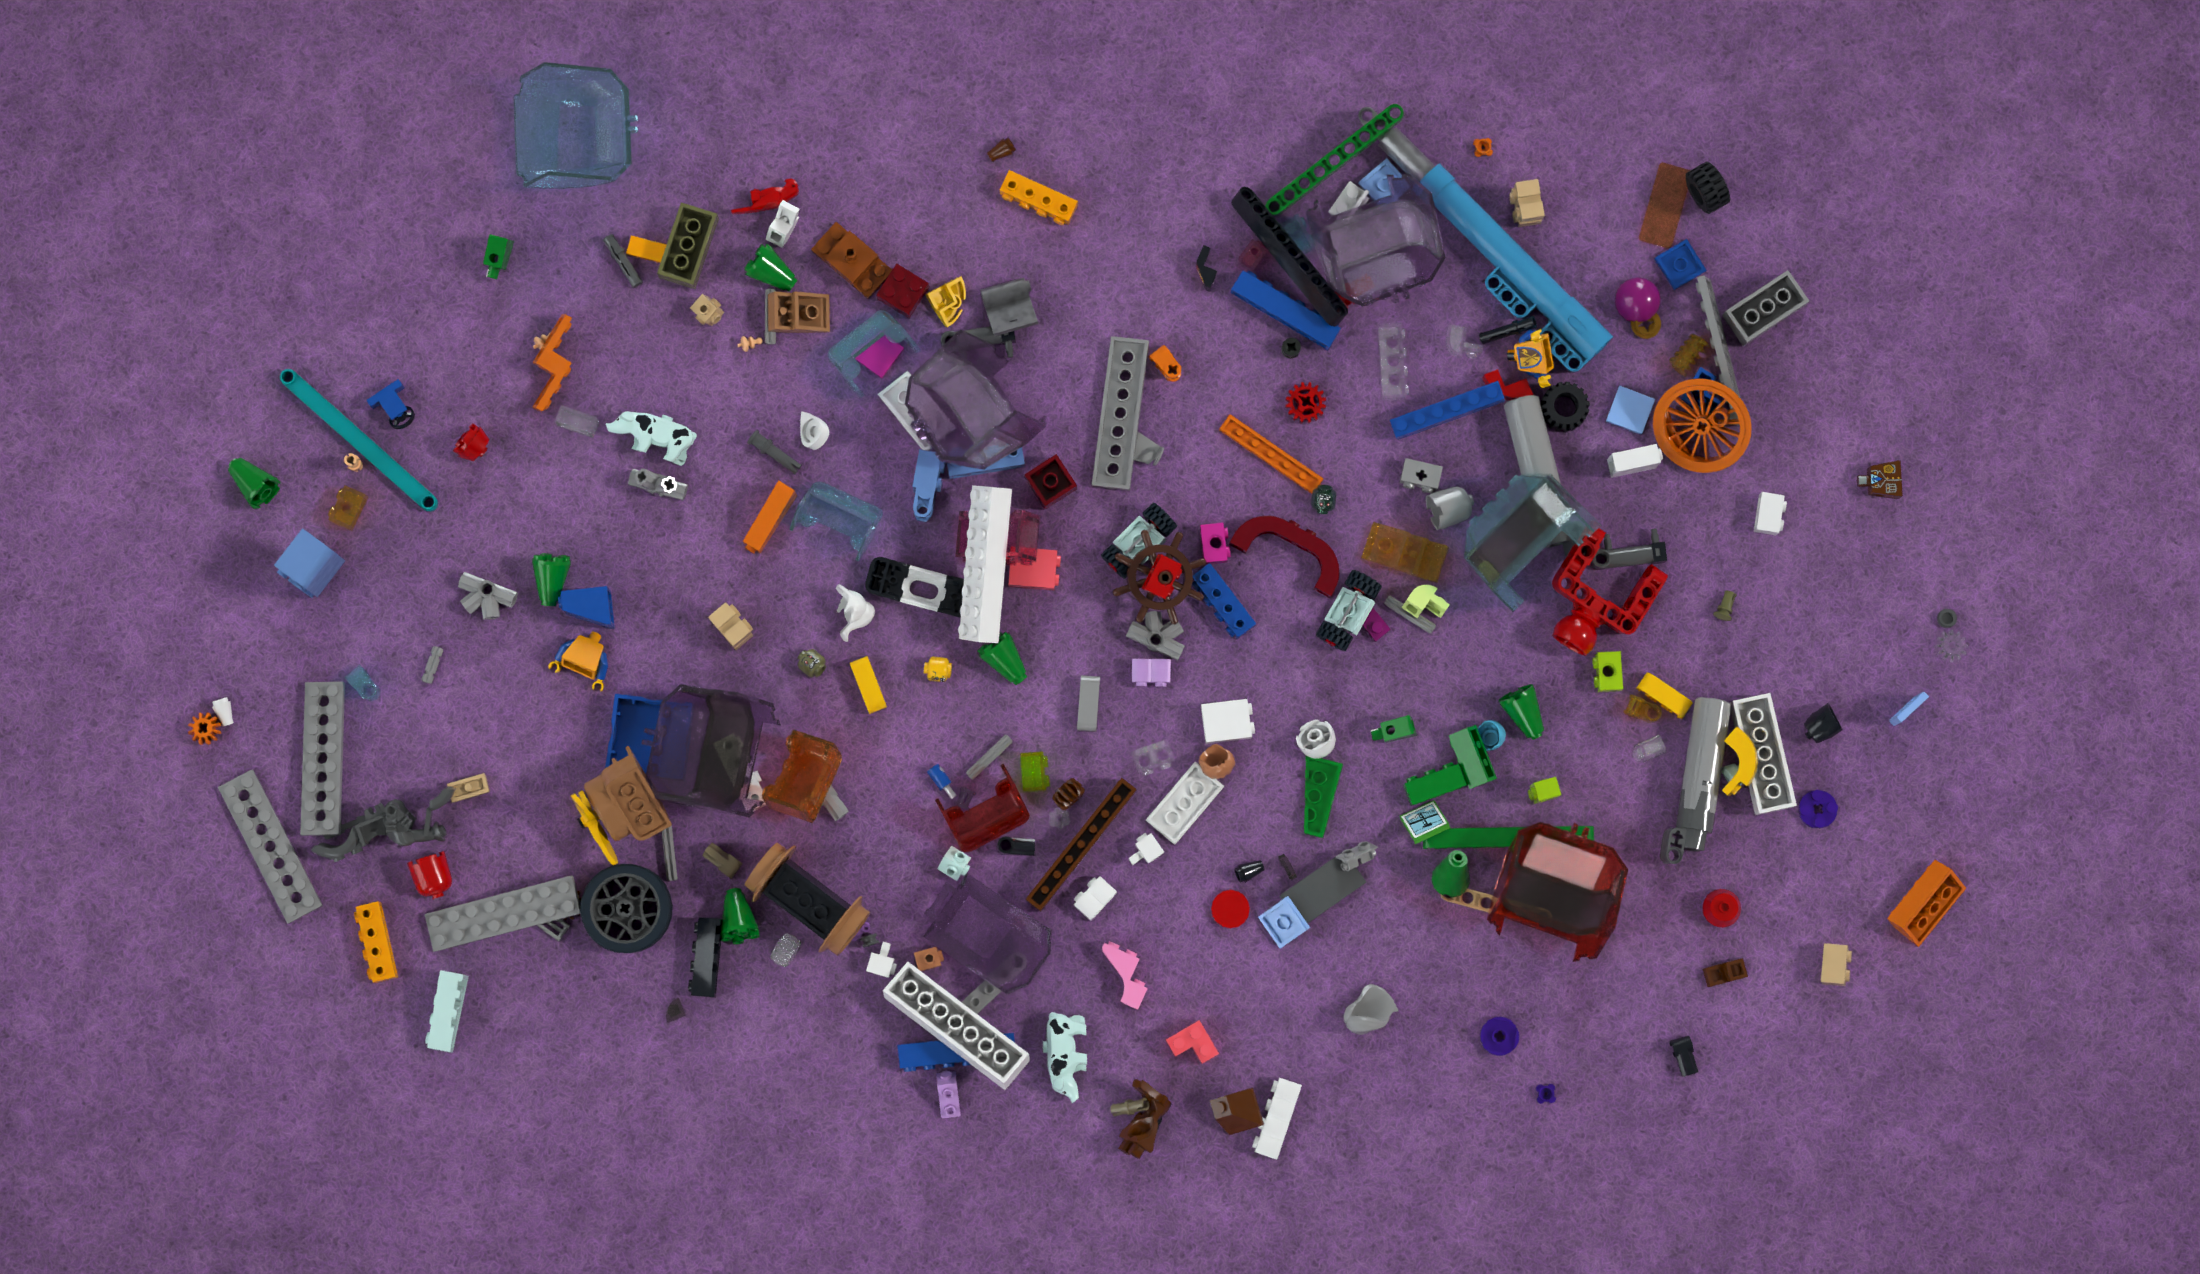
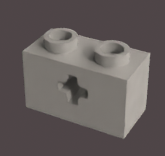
M1405 458L1399 483H1402L1403 487L1408 489L1419 487L1422 488L1421 491L1433 493V491L1438 490L1443 466ZM1419 473H1423V477H1425L1422 479V481H1420L1419 477L1416 476L1419 475Z

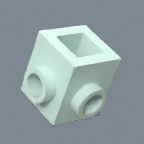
M951 846L937 869L957 881L961 875L965 876L970 868L968 863L971 857Z

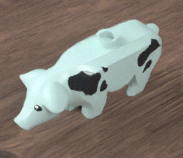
M625 411L614 422L606 423L609 432L616 434L631 433L634 436V445L631 449L646 453L651 444L663 448L667 447V454L663 459L680 466L685 464L687 450L697 437L695 432L681 424L672 422L673 418L662 415L660 418L648 413Z
M1051 1012L1046 1025V1041H1043V1053H1047V1067L1053 1089L1067 1096L1071 1103H1074L1079 1098L1073 1073L1086 1071L1087 1054L1075 1052L1076 1045L1073 1036L1078 1034L1086 1035L1085 1018L1080 1015L1068 1018L1063 1014Z

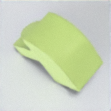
M1421 585L1412 591L1402 608L1416 618L1419 617L1424 608L1441 618L1450 604L1442 597L1434 594L1438 588L1431 585Z

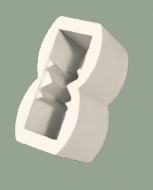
M1101 876L1098 879L1094 877L1087 884L1088 890L1085 893L1081 891L1074 898V901H1076L1074 906L1090 921L1117 894V891Z

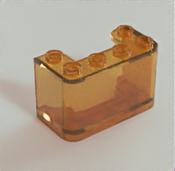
M793 729L785 742L790 755L784 761L781 775L776 778L775 785L769 784L764 787L762 799L769 809L813 823L841 764L842 755L835 743Z

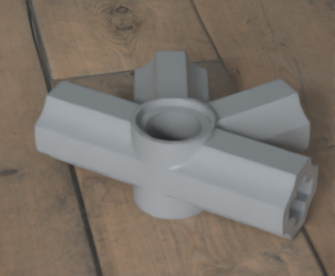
M642 468L640 471L632 469L628 485L647 490L651 494L657 493L659 496L665 495L684 501L688 489V484L677 482L671 476L653 473Z
M466 572L461 575L458 587L471 592L460 600L469 614L482 607L484 620L500 618L499 603L510 608L516 603L518 592L497 585L489 580H484ZM492 586L491 593L484 594L485 587Z
M1158 611L1146 613V627L1135 621L1132 622L1126 637L1147 646L1151 651H1157L1176 661L1179 660L1185 645L1173 640L1184 633L1179 622L1173 625L1169 621L1162 625V614ZM1156 637L1160 640V644L1154 645L1150 639Z

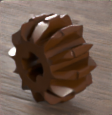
M1071 778L1055 792L1052 799L1059 808L1067 810L1082 797L1085 789L1079 781Z

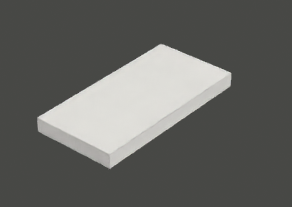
M908 371L878 393V396L922 450L929 451L955 431L954 427Z
M1194 762L1148 816L1146 821L1175 845L1224 788V785L1217 779H1211L1202 772L1201 766Z

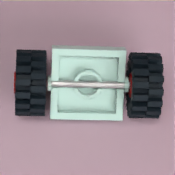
M1154 502L1142 513L1149 523L1141 516H1138L1113 541V544L1101 554L1103 560L1123 579L1127 577L1128 566L1115 559L1117 553L1132 559L1140 550L1145 548L1141 536L1142 530L1148 531L1152 545H1163L1167 541L1165 537H1168L1177 528L1174 520ZM1149 557L1144 558L1140 564L1143 565Z
M1352 570L1345 581V585L1353 589V591L1342 587L1326 615L1325 621L1322 622L1316 632V636L1341 651H1346L1353 639L1347 632L1357 636L1375 604L1373 600H1375L1382 588V585L1376 582V580L1356 570Z

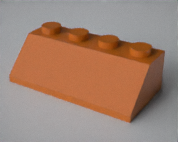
M1934 860L1915 882L1910 891L1902 898L1897 907L1890 913L1887 920L1895 929L1919 947L1965 891L1966 887L1951 868Z

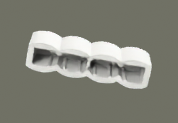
M1279 1078L1278 1081L1274 1080L1271 1092H1274L1272 1100H1267L1264 1109L1268 1111L1266 1118L1262 1117L1264 1125L1258 1127L1262 1130L1259 1137L1255 1136L1252 1145L1255 1148L1254 1152L1276 1160L1278 1159L1302 1085Z

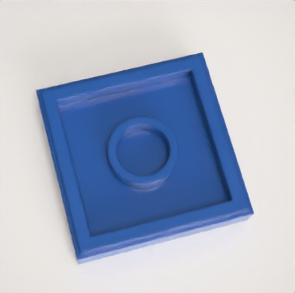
M1687 239L1654 258L1673 290L1678 289L1707 271Z

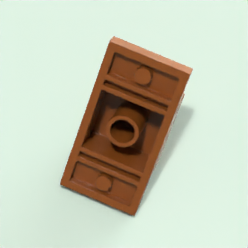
M837 222L831 226L811 249L813 253L867 299L875 293L892 271L888 265L879 259L876 252L850 230H845Z

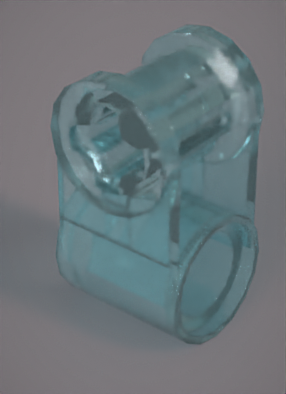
M360 664L345 676L348 683L364 699L375 701L379 698V687ZM368 688L372 689V690H371V692H372L371 695H368V691H367Z

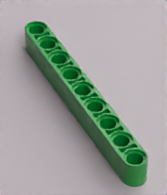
M1392 104L1271 197L1266 202V208L1270 211V205L1277 202L1280 205L1279 210L1276 212L1270 211L1273 216H1279L1400 123L1404 118L1402 107L1398 104ZM1393 109H1399L1401 111V114L1398 118H1392L1390 116V113ZM1384 121V129L1377 130L1375 128L1376 122ZM1364 132L1370 134V139L1366 142L1360 140V135ZM1348 144L1355 146L1353 153L1348 154L1345 152V147ZM1332 156L1340 157V162L1337 165L1330 164ZM1319 167L1325 169V173L1321 177L1315 176V170ZM1303 179L1310 181V185L1306 189L1300 187V182ZM1287 191H1293L1295 193V196L1292 200L1285 199V193Z
M1594 826L1449 828L1423 840V849L1594 846Z

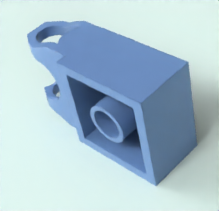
M919 449L912 486L915 493L913 511L917 521L927 522L932 517L937 492H941L942 488L940 473L944 474L946 466L942 453ZM925 507L928 510L926 513L920 514L918 509Z

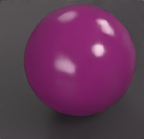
M1639 277L1631 278L1622 283L1615 295V306L1618 313L1625 320L1645 322L1657 313L1660 307V293L1651 281Z

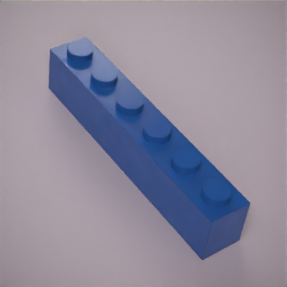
M1244 270L1241 272L1231 289V294L1324 349L1329 350L1340 332V327L1329 325L1317 310L1313 309L1311 311L1306 308V304L1302 301H1294L1283 290L1277 291L1270 282L1266 280L1260 281L1253 272H1245Z
M1499 381L1393 418L1390 422L1396 439L1400 440L1506 402Z
M1014 1033L1004 1034L1015 1043ZM941 1041L898 1045L900 1069L904 1068V1072L916 1071V1067L921 1066L924 1067V1070L935 1069V1065L943 1064V1068L955 1067L954 1063L962 1062L963 1066L971 1065Z

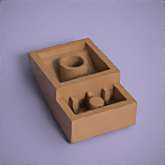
M774 291L768 294V332H830L829 294L796 291L792 293Z

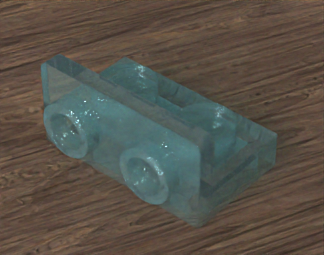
M1296 214L1293 218L1280 224L1304 254L1314 250L1316 241L1312 234H1308L1306 230L1307 223L1303 217L1300 218Z

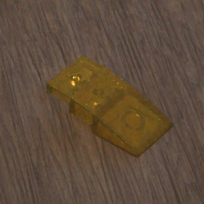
M1373 522L1361 558L1437 583L1449 547L1430 541L1427 538L1410 534L1404 530Z

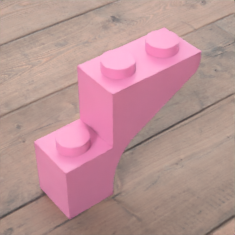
M1111 941L1108 944L1104 943L1102 952L1124 982V993L1120 1002L1138 1010L1148 988L1144 987L1146 983L1135 979L1134 982L1130 980L1139 961V958L1136 957L1137 953L1128 949L1126 952L1119 950L1120 946Z

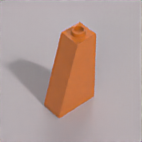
M778 480L743 540V543L746 545L745 549L753 554L756 551L758 553L762 552L796 499L797 494L794 489Z

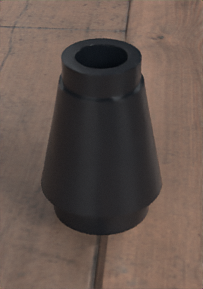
M1261 860L1240 864L1234 869L1240 883L1248 882L1265 870Z

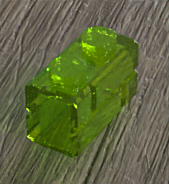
M1042 751L1020 753L1023 793L1046 791V787L1050 786L1049 775H1045V767H1048V757L1044 756Z

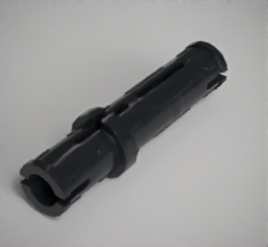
M1533 316L1520 321L1514 320L1511 324L1481 332L1479 334L1482 344H1486L1514 334L1520 335L1524 331L1537 328V323Z

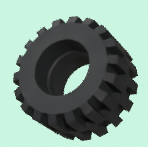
M1704 162L1685 174L1686 184L1692 198L1705 213L1711 214L1730 203V193L1727 184L1717 168L1711 163Z
M1566 381L1563 384L1559 382L1557 385H1552L1541 399V408L1545 424L1548 423L1550 429L1555 428L1557 432H1560V430L1568 432L1569 430H1575L1583 423L1589 413L1588 407L1590 406V401H1587V393H1583L1584 389L1582 387L1579 389L1577 384L1571 385L1570 382ZM1567 397L1572 400L1575 405V413L1569 417L1559 415L1554 408V402L1557 398Z

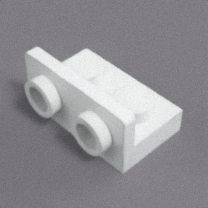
M1349 181L1328 213L1346 225L1349 221L1353 223L1359 215L1356 212L1360 206L1364 207L1370 199L1367 197L1369 191L1367 189L1364 191Z

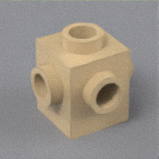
M704 294L690 307L697 315L695 318L703 325L706 323L713 326L720 321L724 313L720 308L721 304L715 298L711 299Z

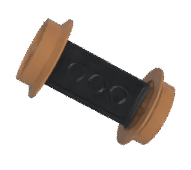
M775 843L756 865L744 886L754 892L752 902H756L763 894L825 940L818 951L819 953L828 949L836 956L840 955L870 915V912L861 906L863 897L860 896L850 905L790 859L796 850L795 845L786 849L780 843Z

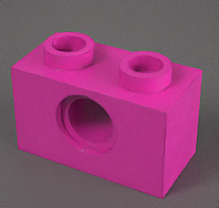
M1223 523L1200 525L1203 558L1206 560L1205 565L1209 563H1227V558L1231 557L1230 547L1226 546L1225 539H1228V528H1224ZM1213 539H1217L1220 541L1221 546L1213 548L1210 542Z

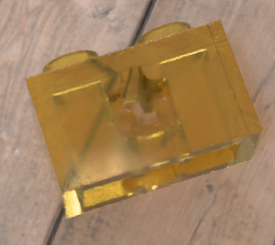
M344 485L343 489H340L337 493L336 499L338 500L335 506H332L328 512V520L353 531L368 496ZM349 505L351 508L350 510H344L343 506Z

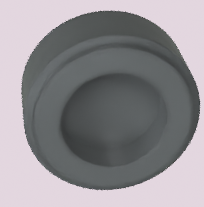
M1943 609L1937 615V622L1943 628H1950L1956 624L1957 615L1951 609Z

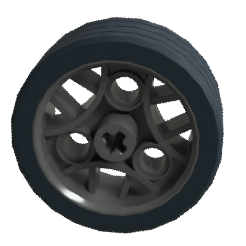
M618 864L600 871L591 879L584 890L580 912L582 923L594 942L604 949L613 952L635 953L652 947L663 937L672 919L673 905L666 884L657 874L639 865ZM629 877L626 886L618 878ZM615 880L622 891L611 897L607 885ZM634 886H638L641 889V893L637 897L631 894V888ZM650 889L653 891L656 899L646 898ZM602 890H604L607 899H598ZM645 901L657 902V912L645 914ZM605 904H609L612 907V912L609 915H605L602 911ZM624 905H630L629 913L623 912L625 909ZM656 916L654 924L651 926L647 917ZM636 919L642 922V928L638 931L632 927V923ZM608 920L606 929L604 930L601 927L599 921ZM613 922L624 927L617 938L608 934ZM628 931L632 940L626 941L621 940V938Z

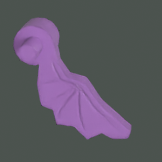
M865 922L851 941L860 939L863 931L868 932L870 924Z

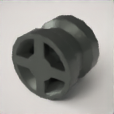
M1287 338L1282 344V354L1288 359L1296 358L1300 353L1301 344L1295 338Z

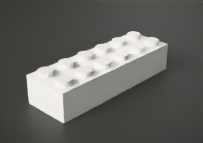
M1767 693L1730 702L1732 705L1731 714L1734 727H1739L1749 736L1757 752V771L1753 781L1748 786L1755 816L1797 806L1771 694Z

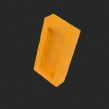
M631 236L626 254L661 263L667 244Z

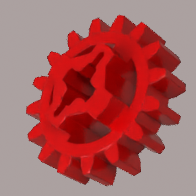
M1301 382L1300 387L1294 385L1295 391H1288L1291 397H1286L1285 400L1289 403L1285 405V408H1290L1288 415L1294 414V421L1299 418L1301 424L1304 420H1307V423L1310 424L1312 418L1317 421V415H1323L1321 409H1326V405L1322 403L1326 401V398H1321L1324 392L1317 391L1318 385L1312 388L1311 382H1309L1308 386ZM1302 391H1309L1307 394L1299 393ZM1315 396L1318 399V406L1314 403ZM1308 399L1309 405L1303 406V401ZM1293 400L1298 404L1297 410L1294 408ZM1308 411L1312 413L1309 415H1303L1304 412Z

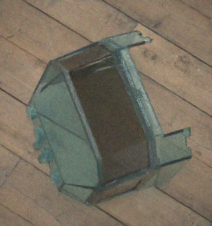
M1516 474L1508 482L1510 486L1506 490L1502 488L1495 495L1497 499L1489 501L1481 509L1483 513L1479 517L1475 515L1468 522L1470 526L1466 530L1464 559L1512 612L1519 608L1525 600L1509 585V582L1562 530L1580 546L1583 543L1581 539L1585 535L1590 537L1602 526L1551 474H1522L1520 476Z

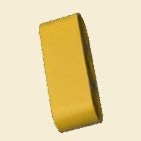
M868 656L850 662L869 714L887 708Z
M1646 672L1636 687L1639 692L1643 691L1646 693L1645 696L1655 703L1659 702L1662 704L1661 707L1670 713L1674 712L1678 715L1679 719L1684 718L1693 704L1687 697Z

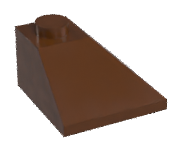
M1253 1087L1210 1100L1215 1120L1229 1135L1264 1125Z

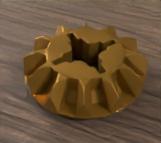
M1657 313L1646 321L1653 322L1648 326V331L1644 326H1639L1643 322L1631 321V329L1634 334L1641 339H1650L1656 336L1661 328V319Z

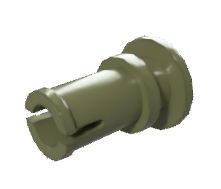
M1726 590L1721 605L1717 607L1718 611H1715L1713 615L1720 620L1731 621V608L1737 595L1732 591Z

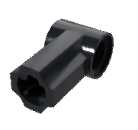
M1005 836L997 842V851L1001 855L1034 856L1035 839ZM1008 841L1011 845L1010 850H1002L1000 843Z
M1689 1035L1671 1040L1670 1046L1673 1047L1674 1052L1672 1053L1677 1059L1681 1076L1684 1077L1698 1073L1693 1055L1694 1048Z

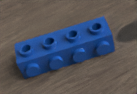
M1211 563L1193 575L1192 587L1197 592L1201 591L1204 595L1203 601L1208 607L1212 606L1216 611L1214 613L1215 617L1220 623L1224 621L1227 625L1225 629L1231 637L1235 636L1238 639L1256 626V622Z

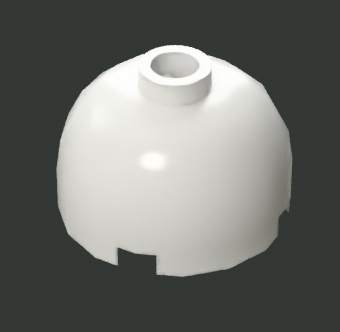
M1313 720L1300 728V734L1296 736V741L1306 756L1320 759L1332 752L1336 737L1332 726L1327 721Z

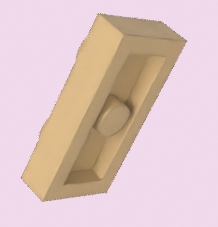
M485 773L447 784V786L456 788L451 798L452 803L490 792Z

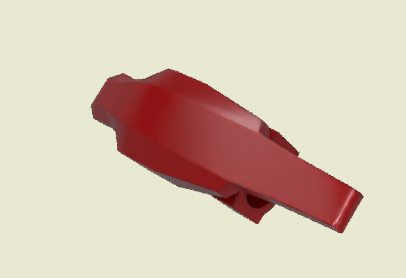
M789 178L785 180L786 184L783 188L770 187L762 191L758 189L751 190L753 205L732 209L731 213L733 215L779 208L782 201L788 202L799 194L798 184L794 179Z

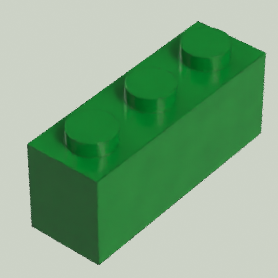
M1476 725L1448 735L1450 745L1455 751L1457 763L1462 769L1469 789L1497 779Z
M1451 762L1443 765V769L1436 772L1435 769L1424 772L1425 776L1418 778L1417 775L1407 778V783H1404L1403 786L1410 805L1414 806L1467 786L1459 764L1454 765Z

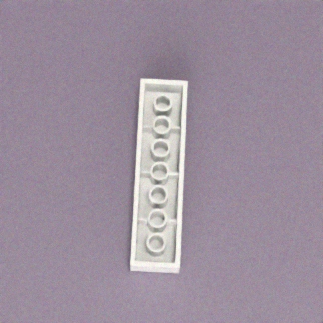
M972 485L970 493L971 507L968 514V541L965 551L966 564L963 571V598L960 608L961 621L958 628L959 639L986 643L999 642L1012 489Z
M909 962L903 966L883 990L886 1000L1004 1090L1007 1089L1030 1061L1029 1053Z

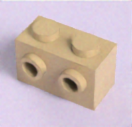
M1824 943L1821 973L1822 984L1846 986V981H1850V970H1847V963L1851 962L1852 951H1849L1848 945Z

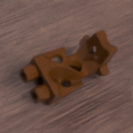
M1134 1079L1132 1087L1142 1094V1098H1147L1149 1109L1144 1111L1143 1114L1138 1112L1133 1120L1122 1129L1119 1137L1123 1142L1118 1149L1128 1156L1131 1154L1133 1157L1140 1159L1144 1151L1149 1153L1153 1151L1162 1116L1169 1110L1172 1103L1168 1100V1097L1159 1093L1144 1080Z

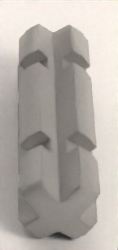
M433 646L431 650L432 655L429 656L425 667L426 672L422 676L423 682L432 683L433 674L436 673L440 661L439 656L441 657L443 653L442 648Z

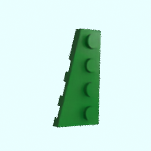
M1306 756L1304 834L1323 839L1343 764L1323 758L1314 759Z

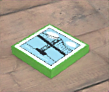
M1434 800L1400 816L1404 827L1415 844L1450 828L1448 821Z

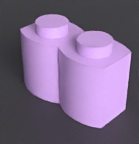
M1132 659V683H1136V687H1147V683H1155V687H1167V684H1170L1171 659Z

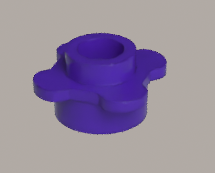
M1553 1084L1548 1086L1537 1085V1102L1540 1104L1543 1102L1554 1103L1556 1101L1554 1096L1555 1086Z

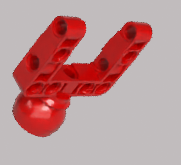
M1591 522L1584 528L1552 580L1553 589L1573 602L1574 607L1571 610L1572 615H1568L1557 622L1552 636L1562 645L1583 656H1586L1594 648L1597 640L1596 629L1600 628V625L1605 624L1619 634L1634 633L1668 578L1666 573L1650 564L1631 591L1622 608L1597 595L1595 590L1580 581L1581 574L1586 566H1589L1606 534V532ZM1583 546H1585L1587 549V553L1585 556H1583V554L1581 553V549ZM1563 578H1565L1567 581V585L1565 588H1563L1561 585V581L1563 580ZM1644 588H1646L1648 591L1646 597H1644L1642 594ZM1578 589H1581L1582 591L1581 598L1577 597ZM1609 610H1611L1613 613L1611 619H1609L1607 616ZM1624 620L1628 623L1626 629L1622 626Z

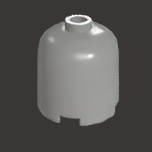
M1457 486L1433 492L1427 495L1425 500L1427 510L1431 509L1433 517H1430V520L1436 530L1445 529L1466 521L1471 516L1472 506L1474 505L1472 495H1468L1463 488Z

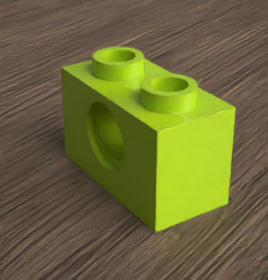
M1621 651L1597 652L1595 654L1596 657L1592 659L1593 669L1597 671V676H1594V687L1598 688V692L1622 691ZM1604 667L1611 669L1612 675L1610 677L1603 674Z
M1552 777L1531 784L1528 790L1530 801L1534 800V803L1538 804L1561 796L1557 778Z

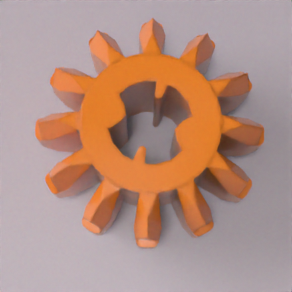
M208 712L205 716L203 713H199V719L193 716L192 720L195 723L188 724L189 727L193 728L188 731V734L194 735L192 740H198L200 745H203L204 742L210 745L211 739L217 741L218 739L214 735L215 733L221 734V731L216 730V728L222 726L221 723H216L218 718L216 716L211 718V713ZM203 725L207 726L208 731L206 733L203 732Z

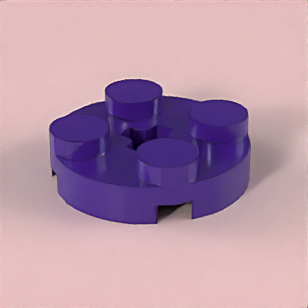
M1821 790L1806 793L1801 798L1798 807L1799 816L1803 823L1811 828L1819 829L1829 826L1835 820L1838 811V805L1833 796ZM1821 805L1823 812L1815 814L1813 806Z
M1494 1017L1482 1026L1480 1041L1483 1048L1490 1054L1503 1056L1517 1047L1519 1031L1510 1019ZM1498 1031H1502V1035H1505V1038L1501 1039L1500 1042L1494 1037V1034H1497Z

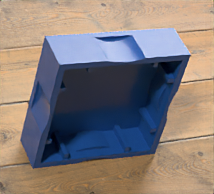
M615 694L611 720L612 734L608 743L605 768L613 764L612 758L615 757L619 761L628 756L625 747L629 746L647 777L684 781L693 704L691 702L665 699L650 700L639 696Z

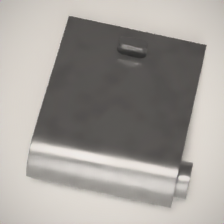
M1024 277L980 290L994 336L1038 324L1029 297V292L1032 291L1029 280L1025 281Z

